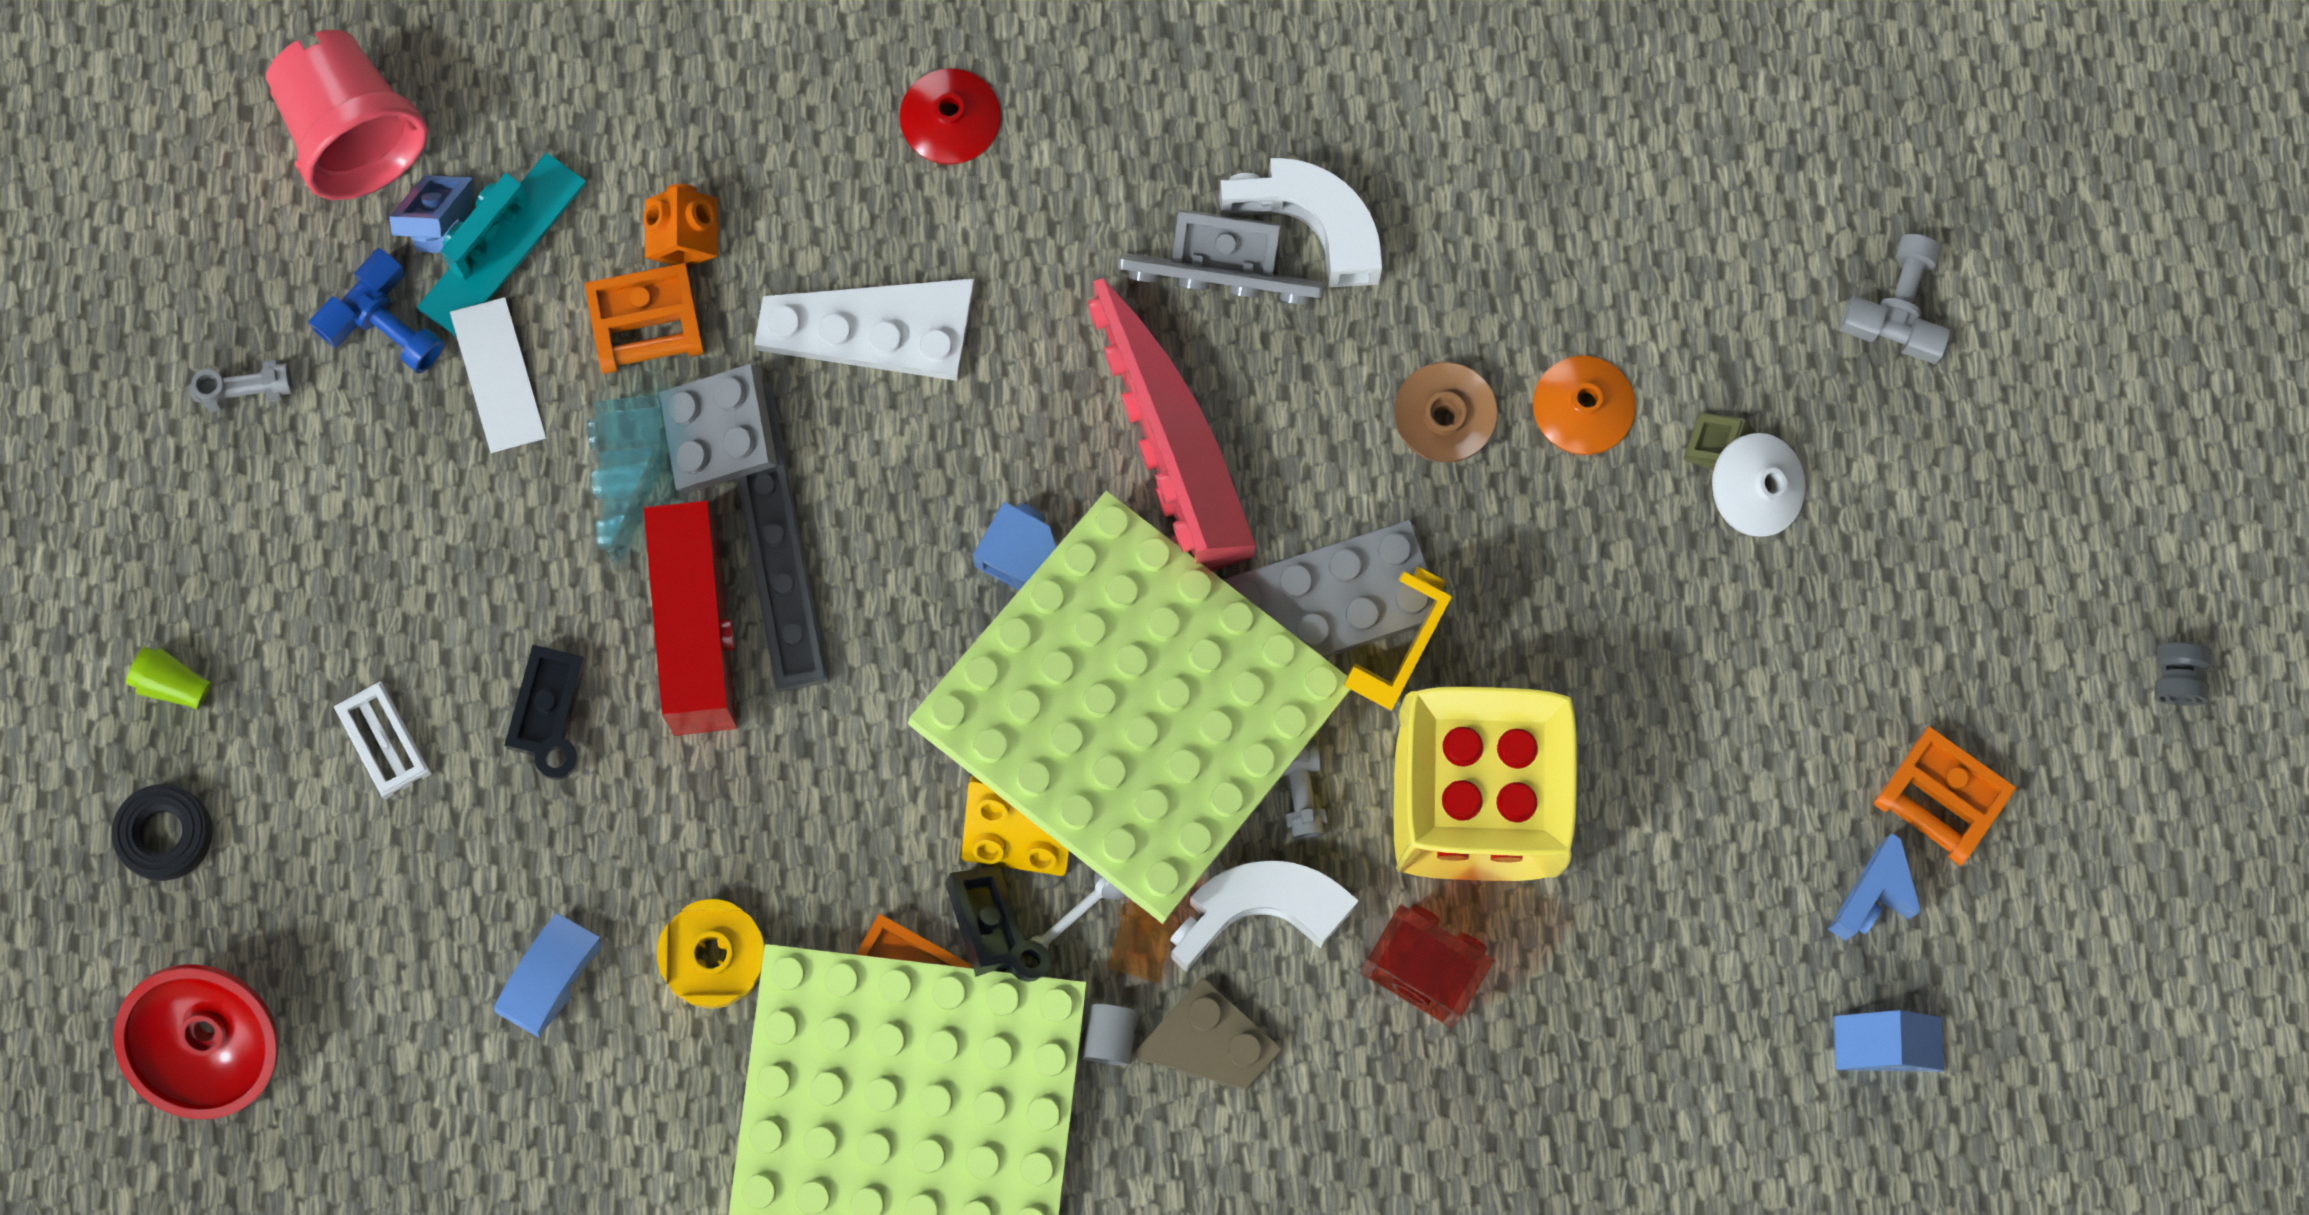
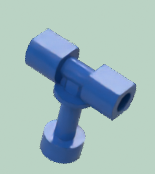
M377 248L354 272L358 281L341 300L332 296L308 323L321 339L335 349L357 326L363 330L376 326L403 348L400 356L401 361L416 373H423L441 355L444 349V341L427 328L416 333L388 310L391 300L386 295L405 276L402 266L382 249Z

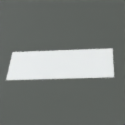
M505 297L451 311L450 315L490 453L546 439Z

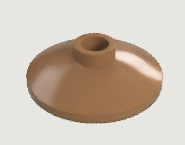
M1453 362L1432 363L1414 371L1401 385L1394 404L1395 425L1404 443L1419 456L1435 462L1453 463L1472 457L1488 443L1497 422V403L1491 387L1474 370ZM1439 410H1447L1452 414L1453 422L1449 425H1441L1435 420L1434 414Z

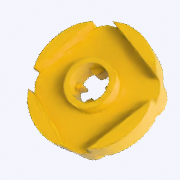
M719 899L696 901L681 909L682 912L674 916L670 924L667 923L657 944L658 968L672 992L693 1006L708 1009L727 1007L750 995L761 976L765 946L763 934L751 916L733 903ZM714 939L717 940L720 949L727 950L724 962L718 960L720 964L718 967L707 968L705 960L697 959V952L700 946L704 949L707 948L704 942Z

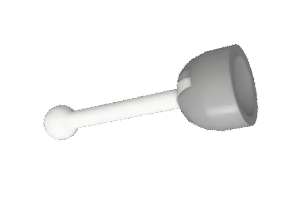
M1095 871V890L1043 936H1034L1030 940L1041 943L1048 950L1049 944L1101 898L1121 900L1126 895Z

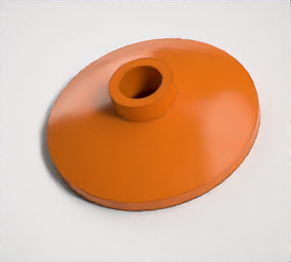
M1574 356L1555 363L1542 375L1533 396V413L1542 434L1556 447L1577 455L1599 454L1616 446L1628 433L1635 416V397L1627 378L1611 363L1592 356ZM1581 393H1589L1595 398L1596 404L1592 407H1584L1578 402L1577 396Z

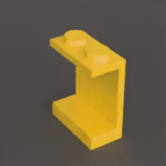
M1418 566L1413 575L1403 570L1398 580L1435 600L1393 680L1390 682L1354 663L1344 683L1345 687L1391 711L1452 598L1451 595L1442 591L1447 581Z

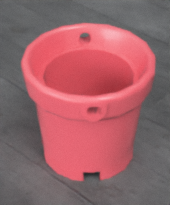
M323 30L315 33L320 43L312 45L307 49H304L299 40L288 45L272 61L266 72L265 80L271 88L268 91L273 97L298 150L297 161H295L294 165L310 191L314 195L328 200H348L379 190L396 180L410 168L426 146L428 126L413 103L408 98L395 93L363 52L353 35L343 30Z

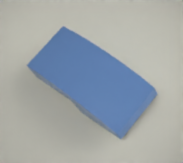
M555 913L512 973L494 1005V1012L539 1038L571 999L569 987L600 951V937L562 915Z

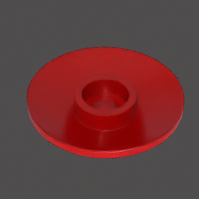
M940 69L922 76L906 92L900 108V125L907 143L923 158L939 164H961L977 158L991 146L1000 127V106L994 91L983 79L961 69ZM945 104H954L959 108L958 112L953 116L943 115L940 109Z

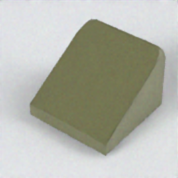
M1699 412L1683 459L1714 471L1718 457L1729 443L1741 436L1756 433V431L1746 419Z

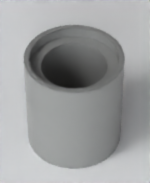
M1090 1004L1082 1059L1096 1063L1129 1066L1137 1011L1122 1006Z

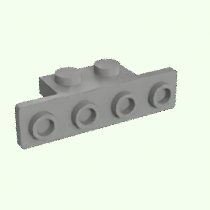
M1179 209L1172 259L1123 252L1120 255L1118 269L1129 271L1128 278L1137 281L1158 282L1159 275L1179 278L1178 285L1182 287L1200 290L1209 289L1211 282L1230 285V293L1246 297H1259L1260 290L1280 293V300L1294 304H1310L1311 297L1322 298L1323 281L1273 274L1280 230L1279 223Z

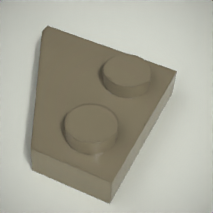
M1202 977L1134 1051L1133 1056L1138 1061L1160 1065L1180 1071L1183 1074L1220 1082L1222 1085L1246 1091L1278 1056L1282 1048Z

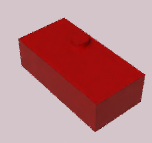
M707 500L643 507L662 716L674 736L737 729L730 651L735 650V638L732 619H727L719 527Z

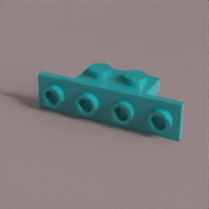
M546 152L520 183L505 172L497 183L492 182L488 184L479 194L475 203L476 208L464 223L462 221L457 222L445 235L443 248L440 252L449 269L419 303L417 309L457 338L450 312L491 301L585 188L587 182Z

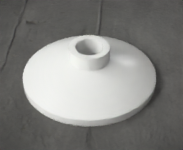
M1764 433L1744 435L1729 443L1718 457L1712 477L1713 496L1720 514L1735 530L1754 537L1774 535L1786 529L1796 519L1802 508L1805 497L1804 471L1795 452L1781 439ZM1767 475L1771 482L1770 492L1765 487Z

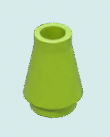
M144 646L134 659L126 678V684L136 688V695L188 706L197 711L202 706L211 687L210 681L201 678L161 647L153 650Z

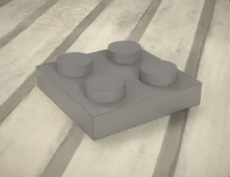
M748 364L659 392L677 491L684 494L778 466L759 367Z

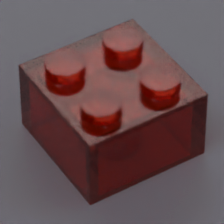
M1400 904L1359 974L1452 1029L1462 1017L1495 960L1485 955L1488 949L1487 946L1476 938L1464 932H1459L1458 936L1455 937L1438 927L1441 921L1440 918L1426 908L1412 904L1411 908L1408 909Z

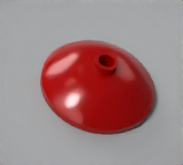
M183 964L154 972L138 983L128 994L117 1013L114 1024V1051L126 1080L147 1102L175 1116L200 1120L220 1118L238 1112L252 1103L262 1093L277 1065L279 1038L275 1021L267 1005L248 984L218 968L206 965ZM205 1021L211 1024L215 1032L209 1033L204 1031L200 1026V1022Z

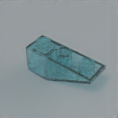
M657 395L594 401L595 419H587L590 450H598L599 468L591 469L592 492L594 500H602L603 518L595 519L596 541L598 550H606L613 565L622 563L643 515V507L647 506L667 460L664 419Z

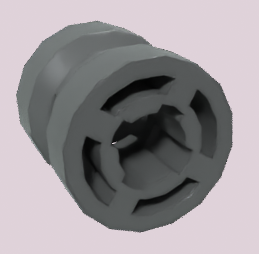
M2182 642L2159 645L2157 647L2156 664L2161 668V677L2155 681L2154 699L2164 704L2197 706L2208 703L2209 685L2204 681V671L2210 667L2211 649L2199 644Z

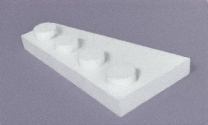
M974 279L763 296L754 342L755 350L958 381L975 286Z

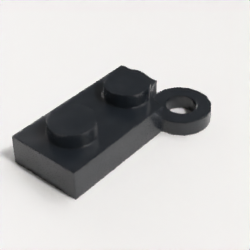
M532 645L504 746L508 750L535 756L536 767L543 776L551 780H561L570 776L578 765L576 748L565 737L586 665V659L584 656ZM561 749L566 754L565 763L557 768L550 767L547 764L548 754L552 750Z
M1000 865L950 873L945 885L972 968L974 969L975 977L992 971L1006 972L1007 968L1018 980L1025 982L1036 981L1041 977H1045L1050 970L1051 955L1041 943L1033 940H1024ZM1025 954L1033 956L1038 962V967H1026L1021 962V956Z

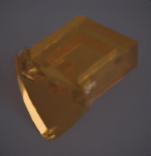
M1135 902L1124 903L1120 905L1117 917L1122 919L1107 969L1158 984L1170 947V939L1182 923L1174 914H1171L1162 924Z

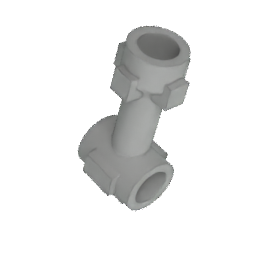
M276 360L263 362V370L259 373L222 378L213 368L202 369L192 378L189 390L190 396L195 402H201L209 412L222 411L233 397L266 393L269 402L282 400V395L293 393V383L288 364H278Z
M1311 740L1282 775H1289L1294 812L1286 814L1285 817L1287 829H1292L1293 839L1314 838L1325 834L1323 824H1327L1326 810L1315 809L1310 772L1320 771V757L1316 740Z

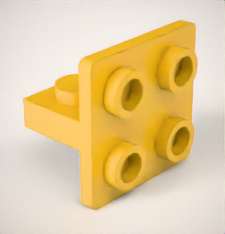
M973 775L970 777L964 823L962 860L1064 876L1068 866L1069 850Z

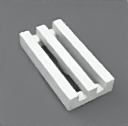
M381 681L334 706L382 798L386 800L399 789H406L413 785L412 782L419 778L424 779L432 774L385 685ZM376 697L414 765L413 768L407 771L369 701ZM358 707L396 777L389 781L386 780L350 712Z

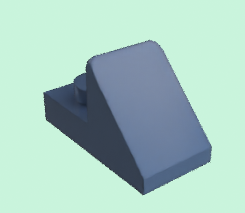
M424 175L389 216L392 235L411 236L414 248L418 252L441 253L440 250L443 248L444 237L450 228L459 221L464 223L470 215L474 191L473 178Z
M1892 833L1879 843L1827 929L1845 941L1857 934L1858 931L1866 934L1870 930L1882 910V907L1875 903L1876 900L1907 919H1911L1920 912L1918 898L1901 838Z

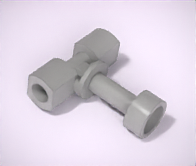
M1919 234L1903 235L1895 256L1897 261L1903 264L1894 297L1883 299L1879 305L1852 296L1845 306L1838 331L1869 342H1873L1877 336L1903 344L1901 353L1936 364L1943 356L1950 329L1919 319L1921 310L1913 302L1923 270H1932L1936 266L1941 250L1940 244L1929 237Z

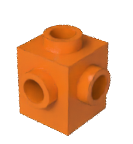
M673 184L667 186L666 191L645 199L643 215L645 258L669 265L686 263L687 268L718 256V198L699 193L696 187L689 184Z

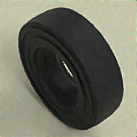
M170 784L150 785L131 794L119 807L112 825V842L121 862L135 874L154 881L173 880L190 873L205 858L212 840V823L203 803L189 791ZM162 812L172 813L178 817L182 825L180 841L169 851L161 853L150 851L145 846L142 838L145 823L155 814Z

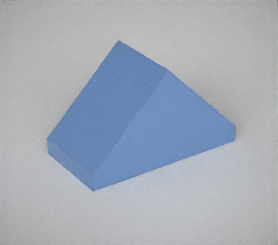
M1903 1010L1833 1017L1835 1070L1944 1071L1942 1017Z

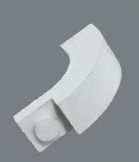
M1270 158L1268 178H1260L1255 173H1240L1231 176L1229 180H1221L1219 194L1220 215L1284 214L1299 219L1315 232L1325 252L1328 288L1379 285L1382 259L1375 223L1364 202L1356 192L1336 175L1311 163L1286 158Z
M1259 861L1236 866L1210 879L1191 896L1189 905L1201 914L1202 917L1199 921H1196L1190 916L1174 933L1170 941L1176 947L1171 952V959L1184 971L1188 972L1230 924L1251 915H1272L1284 919L1298 928L1321 948L1353 912L1358 900L1334 880L1307 866L1284 861Z

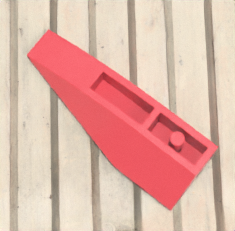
M1103 278L1093 281L1094 299L1087 301L1088 310L1095 329L1105 328L1110 346L1104 347L1105 357L1112 376L1122 375L1128 392L1121 394L1123 408L1129 423L1138 421L1145 439L1137 442L1146 470L1156 469L1157 474L1155 477L1158 488H1155V495L1164 518L1173 516L1175 521L1173 523L1175 535L1172 536V541L1180 547L1182 553L1187 552L1195 558L1196 564L1201 563L1210 571L1254 558L1255 542L1222 452L1199 404L1171 359L1140 318Z

